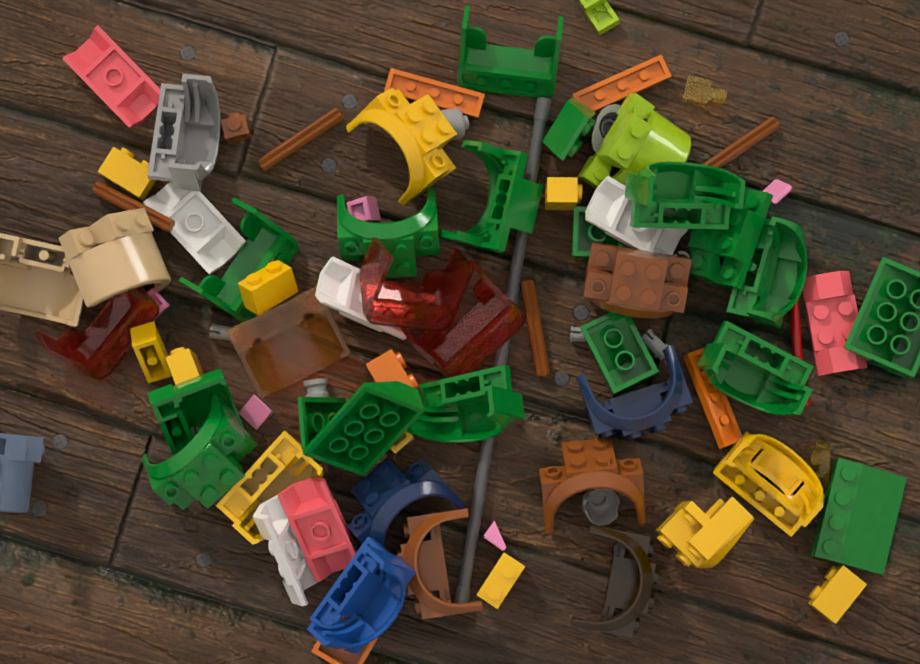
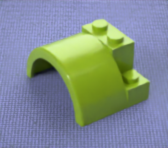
M630 93L616 113L618 117L594 156L589 157L577 177L596 189L606 176L611 177L610 171L613 166L620 170L611 178L626 186L627 173H638L651 163L686 162L691 149V138L686 132L653 110L655 108L654 105L637 93Z

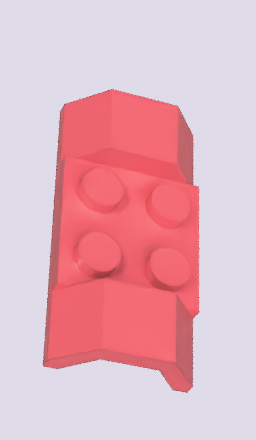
M98 25L94 28L90 38L75 52L67 54L62 58L130 129L141 124L158 108L160 88Z
M836 271L806 277L802 294L817 375L823 376L867 368L865 359L843 348L858 315L849 271Z
M315 476L293 483L278 493L277 496L316 583L321 582L333 572L345 569L357 551L354 547L351 533L336 499H333L326 480Z

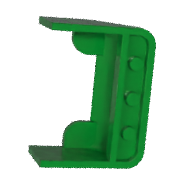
M465 5L457 73L458 84L462 88L475 91L534 98L550 97L555 90L564 17L559 16L556 36L546 35L538 38L535 43V50L486 44L487 35L485 31L479 27L468 26L470 6Z
M233 198L231 202L246 212L240 223L241 233L248 238L246 243L221 279L215 275H208L201 281L199 286L183 277L179 281L239 321L248 322L256 314L245 308L238 283L248 275L266 267L270 262L279 260L289 265L298 250V242L257 209Z

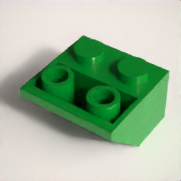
M571 97L567 100L542 142L563 161L569 156L573 157L584 143L580 140L582 136L589 134L594 127L596 120L593 118L596 112Z

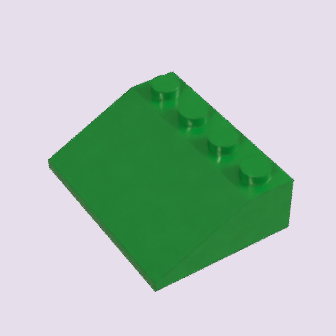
M882 257L843 348L909 381L915 377L920 365V272Z
M399 381L363 383L302 451L303 455L364 477L425 411L418 389Z
M833 459L825 491L824 505L820 511L810 556L884 575L907 478L845 459Z

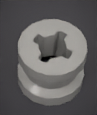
M320 378L303 381V386L307 390L305 397H330L326 390L328 379Z

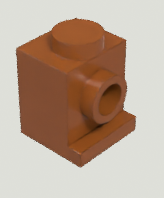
M239 112L226 115V119L221 120L224 137L228 144L252 139L247 115H240Z

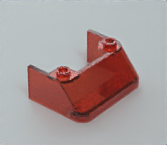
M373 237L359 272L363 315L368 322L374 325L438 332L447 330L455 319L475 270L472 264L458 249L454 248L446 269L431 270L424 277L422 285L388 281L385 278L393 257L378 238Z
M471 259L469 263L481 277L473 288L474 295L479 302L445 334L437 328H429L417 337L403 323L399 326L411 345L447 378L474 372L523 327L526 319L521 309L474 259Z
M137 287L113 296L84 333L71 328L62 332L56 340L37 329L35 335L48 354L96 380H102L110 376L131 350L130 328L153 322L158 316L160 309L156 301L141 287Z

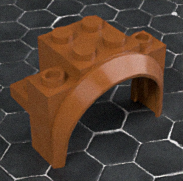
M592 242L583 283V297H588L593 304L607 311L636 318H663L675 312L684 313L692 259Z
M611 437L561 442L563 466H550L538 469L545 533L553 534L554 515L564 500L576 493L590 489H611L628 496L633 501V508L637 511L638 525L646 523L644 474L640 458H628L616 461Z
M468 508L407 517L408 523H403L405 539L409 538L407 544H401V550H397V556L401 557L416 571L407 584L408 595H415L418 598L414 599L417 615H422V619L483 610L482 600L468 603L451 602L440 524L449 520L468 518ZM426 535H431V540L423 541ZM439 590L440 595H434L430 591Z

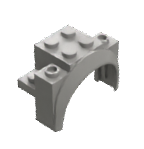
M183 74L182 85L161 83L147 176L150 180L174 182L176 189L201 191L202 180L212 172L218 156L221 132L220 103L210 76Z

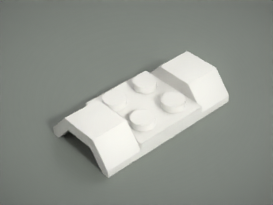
M606 176L596 188L585 211L586 221L632 249L673 255L680 238L688 229L631 227L632 201L625 198L626 186Z
M170 181L156 195L147 198L143 202L146 206L175 221L171 234L209 275L221 269L246 243V240L200 191L176 189L174 182Z
M331 257L319 275L315 297L319 302L339 311L340 315L376 331H384L405 340L407 334L402 329L405 311L414 300L415 294L342 260Z
M276 495L259 505L253 515V519L262 539L269 540V551L271 555L275 556L279 573L284 577L283 585L291 602L299 606H306L308 601L304 590L316 584V581L280 500Z

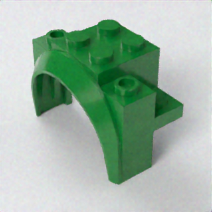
M464 140L462 148L479 156L486 166L490 185L489 198L482 217L474 227L466 232L458 231L457 233L441 230V237L485 251L505 252L509 231L532 234L543 185L523 179L528 158L527 153L505 150L485 142Z
M671 161L651 163L638 173L626 174L625 198L632 201L630 226L633 228L728 230L730 207L743 209L746 180L727 170L704 164Z
M428 188L427 202L420 212L410 218L391 223H371L357 219L347 211L344 194L337 196V239L342 261L365 260L366 272L381 279L417 276L416 256L440 254L435 189Z
M723 321L714 342L706 345L696 365L705 371L708 381L725 395L749 407L774 415H801L813 390L805 386L814 366L728 321Z
M502 365L420 384L419 394L425 411L407 429V432L435 442L467 443L495 437L502 433L511 422L525 419L523 396L512 391L510 366Z
M217 395L209 397L210 410L201 429L178 453L159 464H153L149 461L146 454L143 455L142 462L152 490L168 505L175 503L184 510L197 499L208 509L245 477L239 461L258 445L257 441L239 425L234 411Z

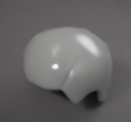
M590 489L583 496L582 510L591 523L597 526L609 525L618 517L620 500L614 490Z

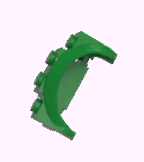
M745 187L743 209L730 207L728 230L691 229L688 246L690 247L692 261L689 275L725 290L732 291L733 288L741 290L773 195L768 192L751 190ZM719 257H721V258L724 259L723 264H722V267H721V264H720V258H719Z
M772 216L771 220L765 219L742 289H732L726 311L728 314L753 319L756 324L780 329L783 316L798 301L807 275V253L804 244L806 234L798 224Z

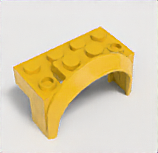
M746 431L713 471L714 475L790 537L802 525L806 527L824 505L825 495L823 494L821 482L811 467L788 446L766 435L749 434ZM760 449H763V450L756 456V458L751 462V460L753 459V457L760 451ZM754 469H756L757 471H759L760 473H762L764 476H766L768 479H770V480H771L775 485H777L785 494L781 493L777 488H775L772 484H770L767 480H765L761 475H759ZM804 481V485L799 489V491L795 495H792V493Z

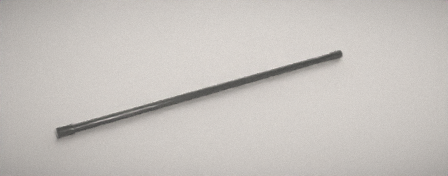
M538 97L536 101L534 127L525 175L526 180L537 183L543 147L542 141L544 140L551 106V99ZM516 232L494 367L507 365L528 233ZM495 437L481 441L454 603H468L470 599V585Z

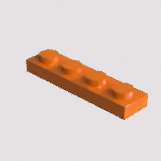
M661 54L573 93L572 98L597 112L608 105L626 99L630 93H639L671 79L672 75Z
M390 68L384 92L391 88H394V90L399 89L407 100L414 102L429 94L439 109L458 108L463 115L479 119L485 94L393 68Z
M702 348L684 355L683 358L718 447L721 449L736 443L742 437L727 396L708 381L703 369L696 366L705 349Z

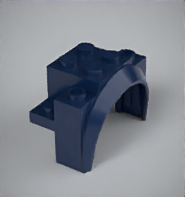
M674 345L662 350L668 365L670 380L609 399L602 403H599L593 395L585 374L577 376L576 381L585 405L584 411L586 417L590 420L595 436L601 434L602 438L616 434L615 429H617L620 439L626 437L627 441L642 437V431L650 429V432L654 433L667 428L666 423L672 421L670 416L672 411L675 415L688 410L687 405L693 402ZM662 393H664L665 399L663 401L660 395Z
M387 457L377 464L351 490V493L365 509L355 516L347 527L362 544L367 537H371L384 548V539L390 523L404 507L415 500L428 496H440L448 499L459 510L463 509L465 504L422 457L413 463L404 474Z

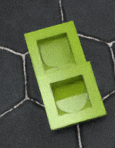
M577 0L599 36L620 24L618 16L607 0Z

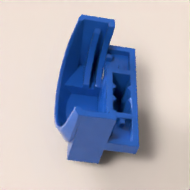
M367 537L310 617L312 623L307 630L324 647L358 654L364 645L382 635L395 621L407 595V584L416 571L401 557L389 553L374 538ZM345 615L350 616L349 618L341 622Z

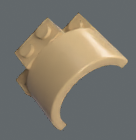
M145 208L107 214L89 227L72 229L59 237L87 307L96 306L115 295L154 283L153 292H159L171 282L170 275L153 237L152 231L154 230Z
M0 233V310L77 327L84 300L62 246ZM13 257H20V263L10 261V259Z

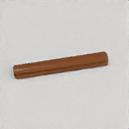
M334 108L258 159V164L263 171L269 170L342 121L343 115L339 109Z
M775 117L769 118L703 164L722 168L780 127L779 122Z
M97 181L92 188L94 194L126 211L145 208L151 224L164 231L171 232L175 226L173 219L102 182Z
M525 280L521 282L536 375L537 377H545L550 374L535 283L533 280Z

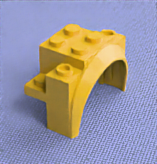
M391 88L376 96L346 126L347 132L350 133L361 123L365 125L373 123L387 131L397 142L406 158L410 174L409 186L398 200L403 206L421 196L434 183L456 169L442 148L457 133L429 94L410 104L399 89L394 90V88Z
M286 430L245 473V477L235 484L216 505L234 522L232 526L252 545L266 540L262 539L253 519V515L260 504L278 495V493L293 483L315 476L323 478V467L321 466L323 462L303 455L302 451L304 449H301V444Z
M733 497L726 503L719 498L706 513L693 501L680 502L675 507V511L655 531L659 534L657 539L667 549L673 548L678 552L675 557L684 566L689 567L691 565L696 569L713 568L731 550L752 523L754 517Z

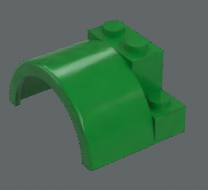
M220 368L173 386L170 384L147 393L154 414L173 456L185 447L203 426L210 410V396L217 395L234 411L239 425L244 429Z

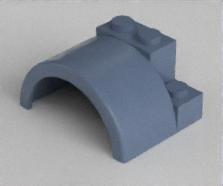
M0 433V512L27 513L29 511L34 463H41V457L45 449L43 444L44 437Z

